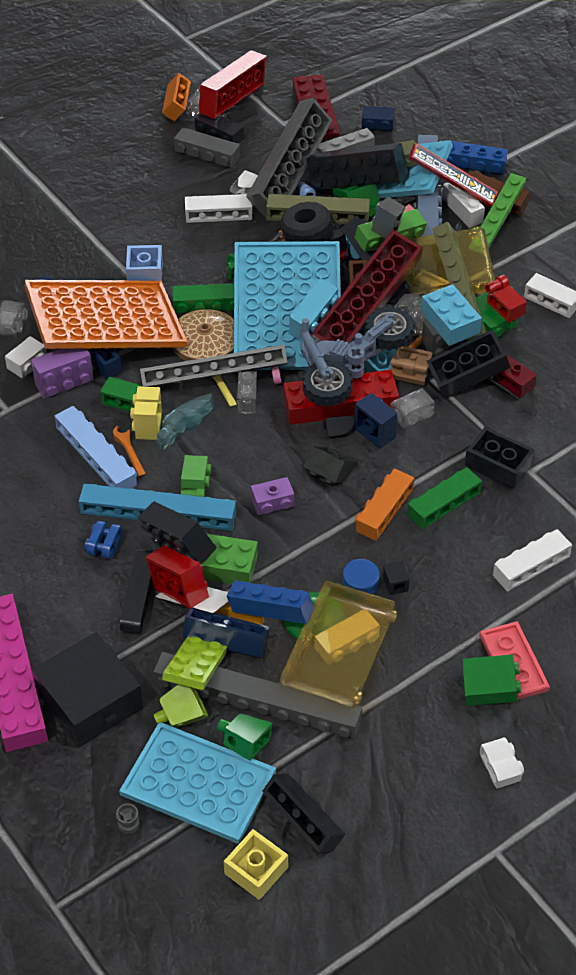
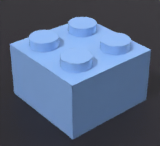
M162 245L127 246V280L162 281Z

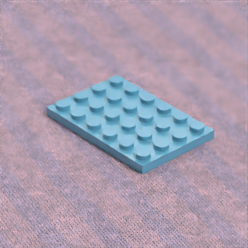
M159 722L119 792L123 797L239 844L265 795L262 790L272 776L276 774V768L255 759L250 761L230 749Z

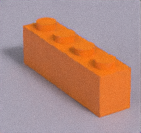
M395 468L390 474H387L382 486L377 487L373 498L366 502L362 513L359 512L355 518L356 532L377 541L413 491L415 477Z

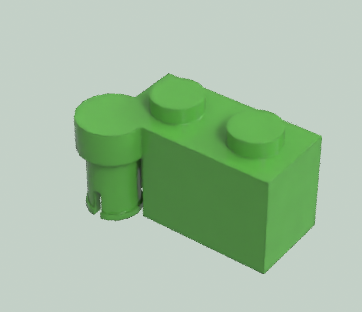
M185 455L181 476V495L205 497V488L209 487L210 477L207 475H211V464H208V456Z

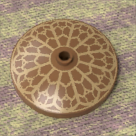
M203 309L189 312L178 319L187 339V346L172 347V349L181 359L190 361L234 353V319L228 314L217 310Z

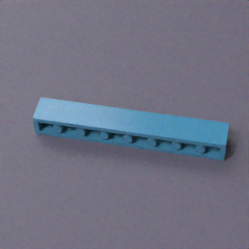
M84 484L79 498L81 514L139 520L138 517L155 501L197 521L203 528L233 531L236 517V501L229 499L96 484Z

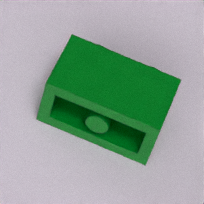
M109 377L100 391L101 402L104 405L131 412V408L135 406L133 405V394H137L138 386H143Z

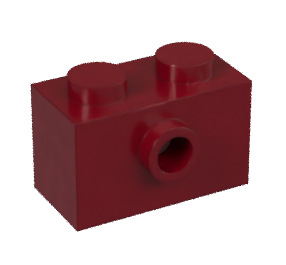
M509 356L507 359L511 368L494 375L493 380L517 397L522 398L535 388L537 375Z

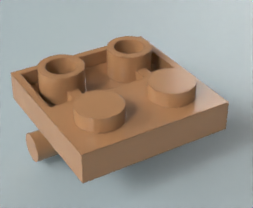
M400 347V349L396 350L395 356L391 360L392 366L390 370H392L394 379L424 386L429 370L427 360L432 358L433 352L411 347Z

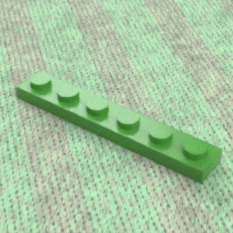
M513 173L510 174L470 244L468 253L485 257L525 186V177Z

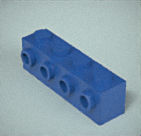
M451 141L453 147L447 162L459 168L504 174L508 149Z
M234 581L226 596L233 612L307 624L314 610L309 592L303 590Z

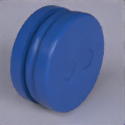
M366 559L350 561L343 569L342 584L345 591L354 597L360 598L374 594L379 587V569L373 562Z

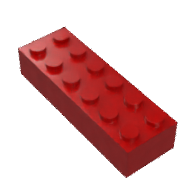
M249 51L203 82L199 88V113L216 119L261 87L265 79L267 56Z
M392 370L367 372L360 378H352V393L350 392V397L346 398L343 403H338L336 406L329 405V407H324L321 404L319 406L315 402H310L308 397L304 395L303 381L283 383V398L290 425L323 421L326 418L355 416V403L370 393L381 398L385 404L398 411L399 394Z

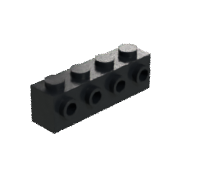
M289 773L274 774L262 790L318 853L334 851L345 836V833Z

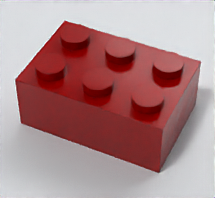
M166 546L145 557L154 588L159 593L190 609L209 597L208 585L202 573L203 567L198 561Z

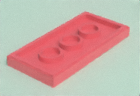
M518 621L480 631L479 636L489 656L513 654L514 662L519 663L520 675H516V681L520 680L521 693H517L518 699L550 690L544 673Z

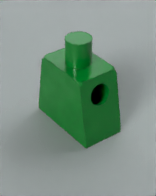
M238 714L232 722L222 718L217 726L218 731L225 733L224 746L250 761L270 741L272 723L248 715Z

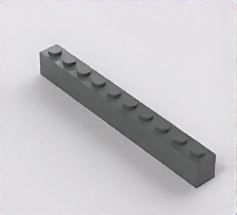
M162 652L153 672L155 684L165 688H174L178 685L162 680L164 670L175 655ZM217 667L204 690L196 689L201 698H210L222 704L235 705L240 709L257 711L262 715L275 716L280 720H289L302 726H311L323 732H333L342 737L355 739L362 719L363 706Z

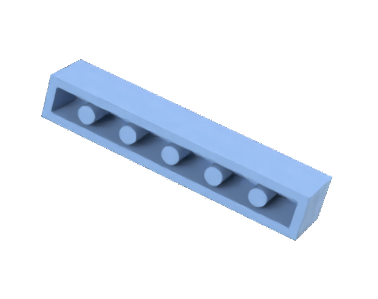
M72 406L55 415L56 428L108 486L128 489L137 486V473L135 469L129 467L124 457L116 453L114 446L108 444L103 434L95 430L93 423L85 419L82 411H78Z

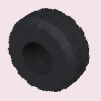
M307 201L293 205L281 218V230L286 242H324L332 234L333 223L330 211L317 202Z

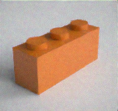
M180 73L167 86L162 113L173 121L186 110L191 81Z

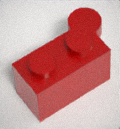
M500 275L494 281L485 284V290L488 293L487 303L508 323L525 315L527 301L509 285L505 275Z

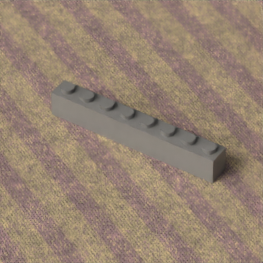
M284 344L140 369L143 387H155L285 365L288 362Z

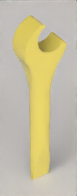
M221 375L212 377L229 406L237 405Z

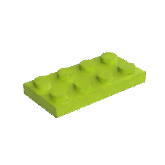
M187 637L164 670L162 680L204 690L225 656L227 646L221 645L219 642L204 641L199 637Z

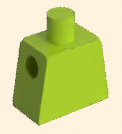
M180 684L160 698L163 709L154 714L157 723L169 721L171 726L175 728L209 717L196 689Z

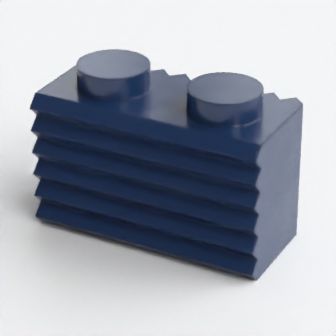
M363 106L362 129L392 131L395 108Z

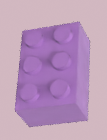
M61 348L31 359L35 385L43 399L94 380L91 356L86 348Z

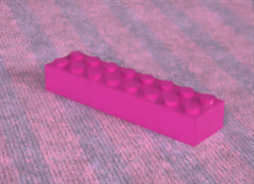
M13 594L0 596V729L6 752L48 742Z

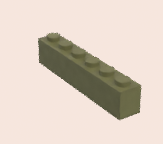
M268 195L266 207L267 220L281 221L284 213L291 206L310 201L325 206L330 211L333 224H346L355 216H358L361 220L369 221L370 199Z

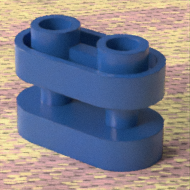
M97 521L96 524H93L91 536L86 539L84 545L87 554L97 556L99 551H102V558L112 559L121 540L122 526L112 524L111 528L108 529L107 522Z

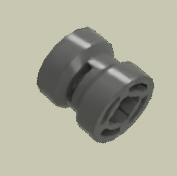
M127 803L117 809L116 818L119 830L125 834L136 832L140 826L137 807Z

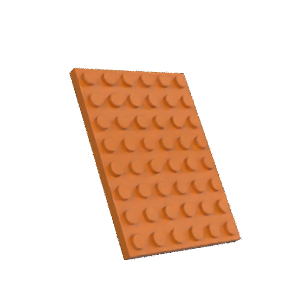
M25 280L24 287L45 349L179 348L187 346V339L162 281Z

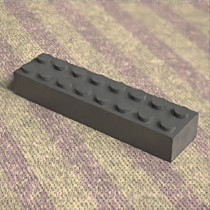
M314 98L299 102L246 196L266 219L268 195H292L307 168L306 158L315 153L332 122V119Z

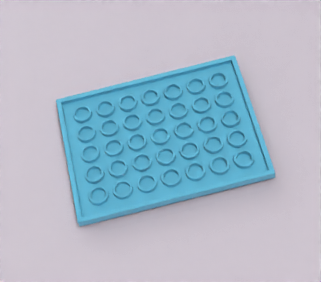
M339 241L235 242L234 353L285 344L288 363L279 365V370H306L310 368L302 356L300 348L302 341L289 334V317L320 278L337 287L339 298L341 297ZM272 367L262 368V369H256V370H272V369H271Z

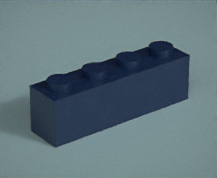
M192 607L185 616L182 638L199 637L204 641L219 642L221 645L227 646V649L231 652H240L251 657L261 658L267 647L270 627Z

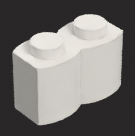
M504 737L481 744V758L497 789L521 781L524 768L521 761H517L515 758V749L511 742L508 743Z

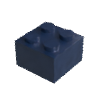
M370 393L355 403L354 429L381 449L396 438L398 413L394 408L385 404L381 398Z

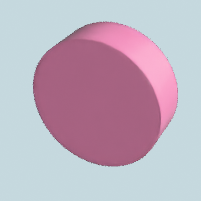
M274 366L271 368L274 384H281L279 366Z

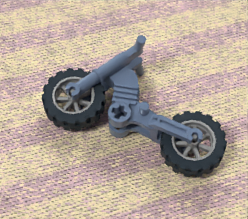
M388 306V308L381 307L379 310L376 309L372 314H369L366 320V334L363 337L360 333L355 334V341L349 344L348 342L344 343L343 340L340 341V339H337V341L324 340L315 343L308 332L309 319L303 318L300 330V337L303 342L300 344L302 356L310 367L303 374L305 397H308L310 402H315L319 406L320 404L324 405V407H329V405L336 406L338 403L345 402V399L350 397V392L352 393V378H360L364 374V361L375 356L383 348L389 351L392 349L398 350L402 346L406 347L407 343L412 341L414 336L413 317L408 315L409 313L406 310L403 311L399 307L393 308V306Z

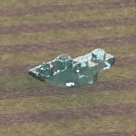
M206 394L194 398L169 413L162 420L163 429L157 434L158 447L165 450L180 433L185 431L186 427L193 430L196 425H199L208 413H211L214 408L213 395Z

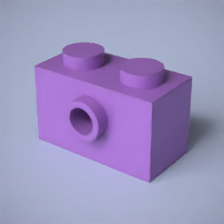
M288 477L251 486V499L257 515L268 514L294 506V492Z

